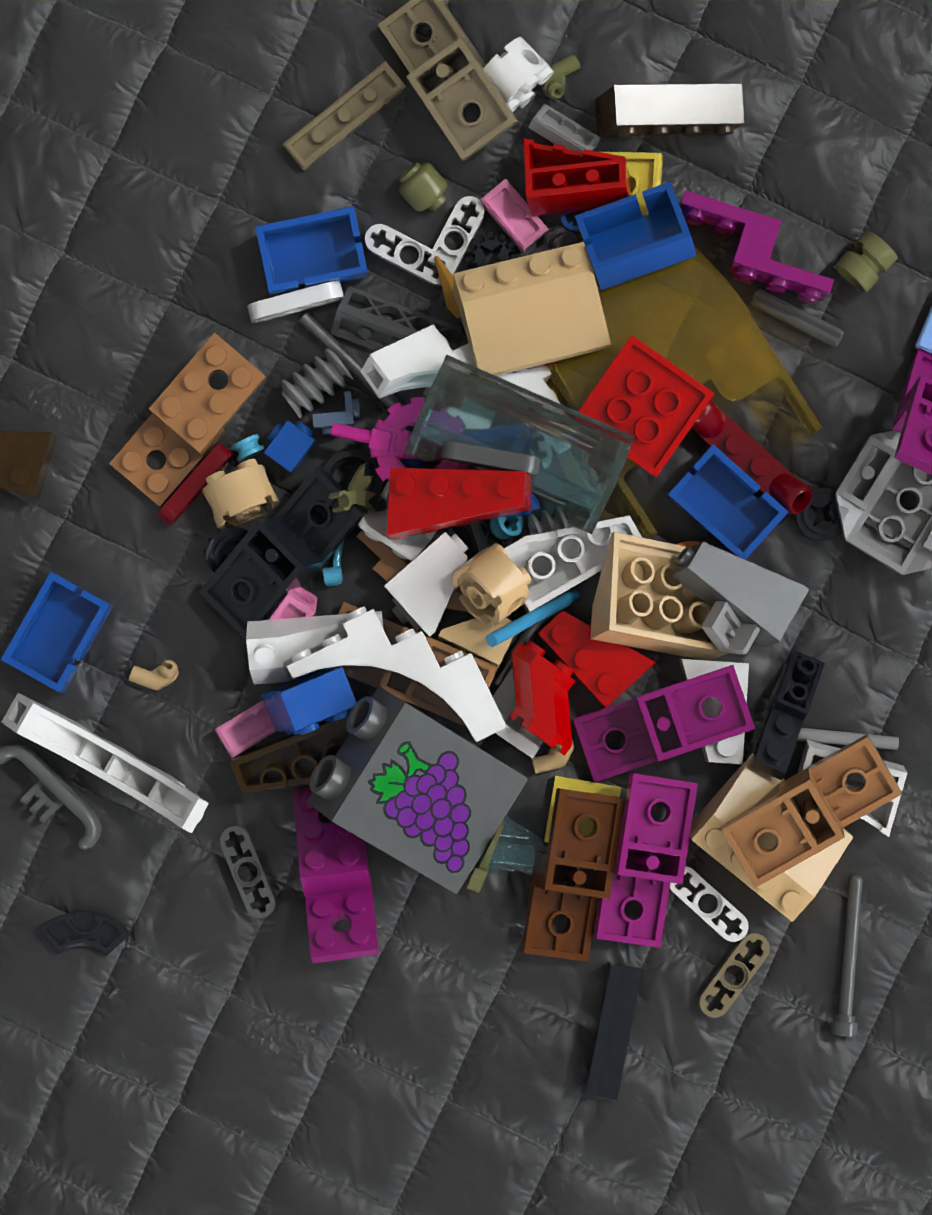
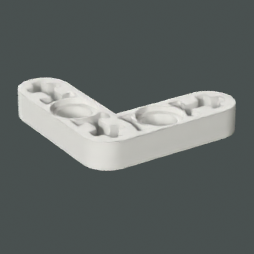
M466 196L460 199L455 205L433 249L383 224H375L367 230L365 244L373 255L433 286L439 287L441 286L439 277L438 279L433 278V271L430 268L424 266L423 272L417 270L423 264L425 254L431 256L428 259V263L436 266L434 257L438 256L453 275L483 221L484 206L478 198L473 196ZM473 204L476 206L475 212L479 215L477 218L471 216L466 224V228L472 229L471 232L467 233L462 227L452 225L454 220L461 224L464 218V212L461 208H468ZM381 232H385L386 240L393 245L396 238L401 240L395 248L394 257L387 255L391 252V248L383 244L379 248L374 247V240L371 238L373 234L379 236ZM453 232L459 233L464 239L463 246L458 250L448 249L444 243L445 237ZM408 246L416 248L419 252L418 260L413 264L403 263L400 259V252L403 248Z

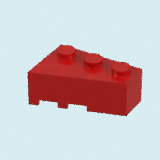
M524 138L526 199L532 216L593 210L631 196L630 174L625 156L586 149L580 152L565 149L564 145H541L534 143V140Z
M564 611L559 613L537 634L554 654L574 671L573 674L604 708H607L656 663L625 645L591 639V626Z

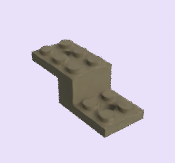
M410 0L378 24L410 72L406 76L462 160L465 161L519 122L484 70L485 62L443 0ZM422 24H429L432 28V36L427 42H419L416 38V30ZM476 103L481 111L480 117L477 121L469 123L465 120L463 111L468 104Z

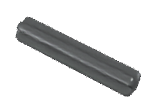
M757 289L750 301L751 306L832 347L838 346L843 337V330L762 289Z

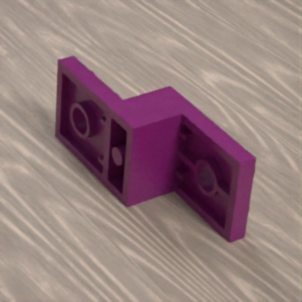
M685 190L679 205L686 223L701 226L703 222L715 226L714 231L727 236H733L734 232L739 234L728 272L734 274V279L748 284H753L754 280L766 284L765 288L779 294H784L785 290L797 293V299L811 304H816L817 300L823 302L830 294L834 279L770 259L782 222L781 220Z
M918 349L911 362L892 430L901 433L894 458L932 475V354Z
M734 665L573 719L594 783L755 729ZM711 697L718 699L722 705L721 713L714 718L707 717L702 711L703 702ZM613 730H618L625 736V744L619 750H612L606 745V736Z
M629 773L610 899L599 898L593 938L661 948L670 883L683 884L698 783ZM657 802H662L666 807V815L661 821H655L651 816V808ZM635 900L639 904V913L635 918L628 919L624 913V907L627 902Z
M310 788L292 790L300 880L305 895L312 964L379 955L371 871L365 840L334 822L330 824L322 823L320 819L323 814L307 802L312 794ZM340 920H347L351 923L350 928L344 932L335 931L333 926Z

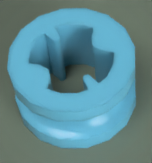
M258 434L247 437L231 446L233 451L238 452V457L236 458L238 462L252 458L265 450L263 445L258 444V439L260 438Z
M507 515L490 519V529L494 536L500 540H508L519 535L524 527L522 516ZM506 519L510 524L507 528L504 526Z

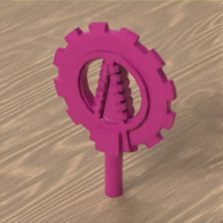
M425 397L410 398L411 404L401 406L400 402L394 404L387 409L390 415L384 421L379 419L372 430L333 423L331 436L368 443L371 458L377 457L380 467L375 470L382 481L386 478L390 481V468H406L400 462V459H441L443 445L406 430L407 426L415 423H426L435 427L442 434L444 441L471 445V438L465 439L462 428L466 427V424L458 414L454 417L447 411L450 406L439 400L435 404L425 403ZM442 459V462L435 469L467 470L468 465Z

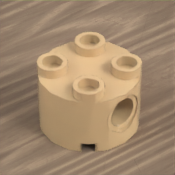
M249 459L240 463L237 466L238 470L225 474L224 471H219L206 478L208 484L202 492L212 509L217 528L224 529L226 527L225 522H228L229 526L230 524L234 526L242 525L267 513L265 510L267 505L270 504L272 509L279 505L280 502L267 478L266 469L263 465H258L256 459Z
M497 543L481 550L452 575L454 589L460 586L463 593L458 597L472 616L484 624L492 621V626H496L529 598L527 586L531 583L529 573L525 568L517 567L508 557L505 549Z

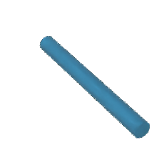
M572 589L486 636L488 645L494 647L580 600V593L578 590Z

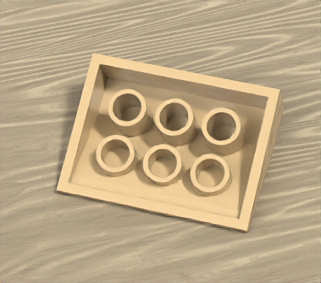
M584 242L453 273V294L480 380L611 348V341L594 271Z
M613 532L608 544L592 606L591 639L706 661H712L728 654L719 652L701 627L712 607L672 576L678 565L676 558L686 547Z
M752 753L692 821L690 838L793 922L814 899L853 839V836L843 828L845 838L755 888L721 832V826L780 793L779 784L785 781V779L780 780L751 768L750 766L754 758ZM765 832L758 838V844L765 849L773 848L778 842L777 837L770 832Z

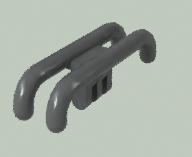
M20 744L1 747L0 765L6 764L12 758H17L39 779L20 799V802L26 805L35 797L38 801L29 809L32 814H36L45 806L48 810L39 818L43 824L65 805L85 827V832L78 841V847L81 850L92 848L100 838L102 829L100 819L95 811L32 749Z

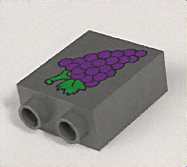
M379 686L372 698L366 696L360 699L352 708L346 722V729L349 735L336 756H326L314 769L309 784L312 794L307 802L332 822L457 894L525 786L528 778Z

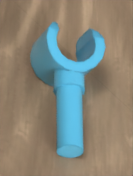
M344 541L334 552L333 567L323 568L324 583L327 587L338 586L343 581L341 559Z

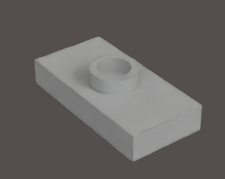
M546 104L541 107L528 127L551 141L553 145H564L565 149L583 152L584 149L593 151L601 139Z

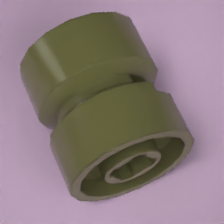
M866 230L853 244L854 251H847L834 265L837 272L851 286L864 294L879 280L878 273H885L898 259L892 248L869 230Z

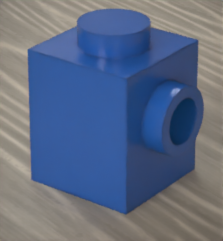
M288 420L284 426L279 423L268 437L271 444L264 454L293 475L316 444V441L311 438L314 431L300 421H297L295 425Z

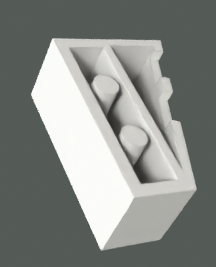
M679 659L685 681L734 665L747 703L749 663ZM711 697L703 702L702 711L707 717L714 718L721 713L722 705L718 699ZM745 733L703 746L702 749L706 762L743 764Z
M806 740L798 773L840 750V748ZM883 760L902 791L907 776L905 767ZM854 772L847 776L845 783L851 789H858L863 786L865 777L860 773ZM901 795L866 814L861 819H864L889 837Z

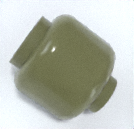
M415 162L398 178L401 182L398 188L400 195L417 212L424 211L427 208L433 212L446 200L443 194L447 189V182L430 163L420 165L418 162Z

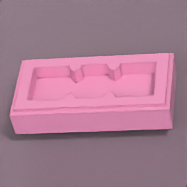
M507 179L503 180L480 200L484 208L521 252L526 250L549 230L538 216H532L529 205Z
M262 700L217 727L215 731L231 758L273 734L275 729Z

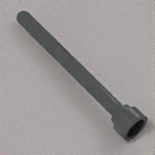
M858 874L852 875L849 879L839 1014H835V1020H831L830 1030L832 1035L857 1037L858 1023L855 1022V1016L852 1015L863 883L862 877Z

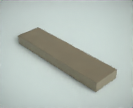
M385 61L282 145L299 167L306 171L407 89L406 85Z

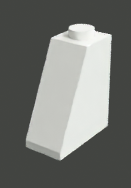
M446 532L443 533L385 585L390 594L429 637L436 632L454 591L452 575L468 559L464 553L468 547L456 534L450 537Z

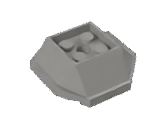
M893 430L869 436L835 492V498L844 541L902 576L932 568V475L894 458L901 433ZM903 492H909L915 497L916 504L912 510H906L901 506L900 496Z

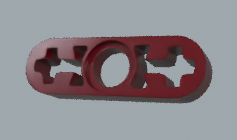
M219 443L170 497L157 515L169 526L173 525L202 493L204 487L208 484L206 478L221 471L233 457L234 453L225 445Z

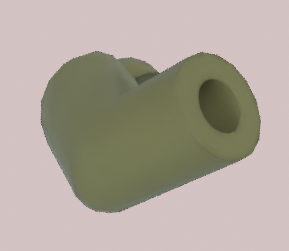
M574 54L549 66L554 73L543 84V90L550 99L557 100L562 98L565 94L566 76L581 68Z

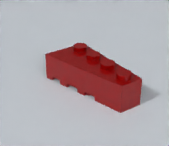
M390 468L387 536L398 540L407 538V536L430 533L452 526L457 527L484 519L489 520L530 511L532 476L526 471Z

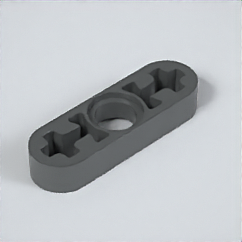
M443 441L440 457L450 462L500 471H526L531 476H538L541 461L540 458L452 441Z
M239 825L230 826L222 832L220 846L247 912L255 918H265L275 909V895L249 832ZM235 831L236 835L244 836L245 840L240 843L243 853L250 849L252 856L239 859L236 863L233 862L231 856H237V850L234 846L228 847L226 842L231 838L230 832ZM251 862L257 867L258 874L253 881H244L240 878L238 870L242 863ZM261 880L263 881L265 887H259L258 891L262 898L268 897L270 900L265 905V912H261L260 908L253 909L251 903L256 900L254 892L252 890L246 894L244 887H252Z

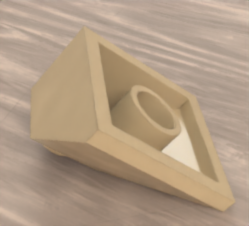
M474 618L442 629L437 641L460 651L462 650L467 654L471 653L472 656L496 665L499 668L513 637L491 647L486 641V636L512 621L505 618L496 626H492V621L484 624Z

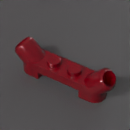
M711 399L691 427L695 436L708 448L714 444L761 487L759 489L761 495L767 492L790 515H797L805 510L812 500V489L794 476L739 427Z

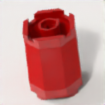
M529 640L526 645L519 642L511 653L516 706L509 715V718L515 721L519 716L522 719L519 724L521 727L551 748H555L559 744L561 747L558 752L565 756L572 746L568 691L575 682L570 677L574 671L559 660L553 664L543 657L546 651Z

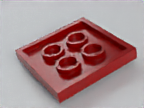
M630 335L572 419L645 471L657 477L715 393L642 341Z

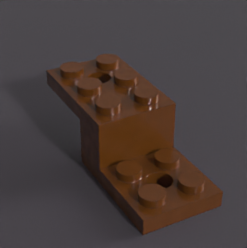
M562 788L556 789L547 853L536 852L521 952L588 962L598 898L610 899L625 798ZM584 817L591 818L594 824L593 831L587 836H582L578 831V823ZM563 914L567 918V927L564 931L556 933L552 928V920L555 916Z

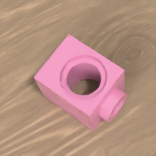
M301 586L290 589L272 610L269 620L313 617L316 613L318 597Z

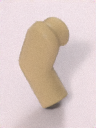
M172 660L163 661L162 665L152 671L134 665L129 681L152 690H160L176 680L179 674L178 666Z
M573 740L572 746L565 756L558 752L561 746L557 744L555 748H550L547 755L531 758L534 774L563 768L574 751Z

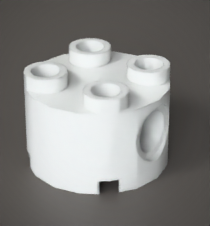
M518 37L504 47L506 52L500 56L496 54L484 67V70L512 112L519 106L521 108L525 107L535 96V93L532 91L537 84L543 85L554 73L549 65L522 37Z

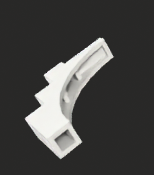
M434 324L370 354L360 371L379 398L401 390L437 387L471 392L498 402L526 419L547 438L559 453L569 449L581 432L576 422L572 419L573 417L568 415L558 401L555 392L549 389L546 384L552 375L548 365L529 370L522 369L516 373L510 372L480 380L469 343L452 351L447 339L439 333Z
M365 606L346 615L349 621L343 623L348 637L342 639L341 635L337 634L321 642L324 648L311 654L310 649H306L292 656L293 663L287 666L293 679L317 670L340 666H367L396 672L423 684L441 697L463 720L475 742L507 727L471 653L464 656L461 650L444 658L446 665L440 668L423 631L416 634L412 628L396 636L397 643L391 646L374 609L367 612Z
M20 693L16 695L2 720L3 724L17 734L51 750L114 785L190 833L193 832L197 823L201 821L204 811L209 804L171 775L138 759L124 748L92 733L78 722Z

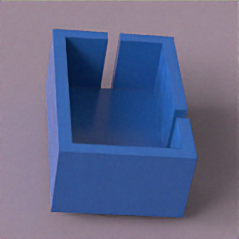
M671 181L642 191L649 214L647 216H642L636 194L575 216L601 290L697 256L691 234Z
M354 206L255 226L268 291L271 297L300 290L299 285L305 284L306 288L331 281L344 283L369 278Z
M714 444L690 469L695 475L693 476L688 472L666 496L670 502L726 552L745 560L788 513L767 492L763 493L759 498L754 496L753 494L761 487Z
M50 572L1 660L53 690L65 693L79 669V666L74 664L75 660H84L114 606L89 591L82 590L81 594H79L82 587L57 573Z
M343 667L321 669L294 680L296 686L292 688L287 683L260 694L275 732L286 731L287 735H303L318 729V722H334L345 718L350 714L349 709L357 703Z

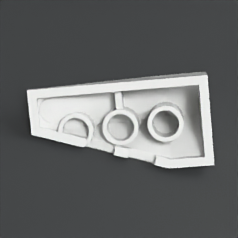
M630 515L525 536L504 548L508 557L515 565L525 568L531 577V583L527 585L529 598L522 605L526 613L600 572L613 532L642 538Z
M376 611L375 613L383 628L382 611ZM347 614L248 621L246 644L249 670L253 683L266 684L293 680L287 668L288 665L293 663L291 657L306 649H310L311 654L324 648L321 642L337 634H340L342 639L348 637L343 623L349 621L346 616Z

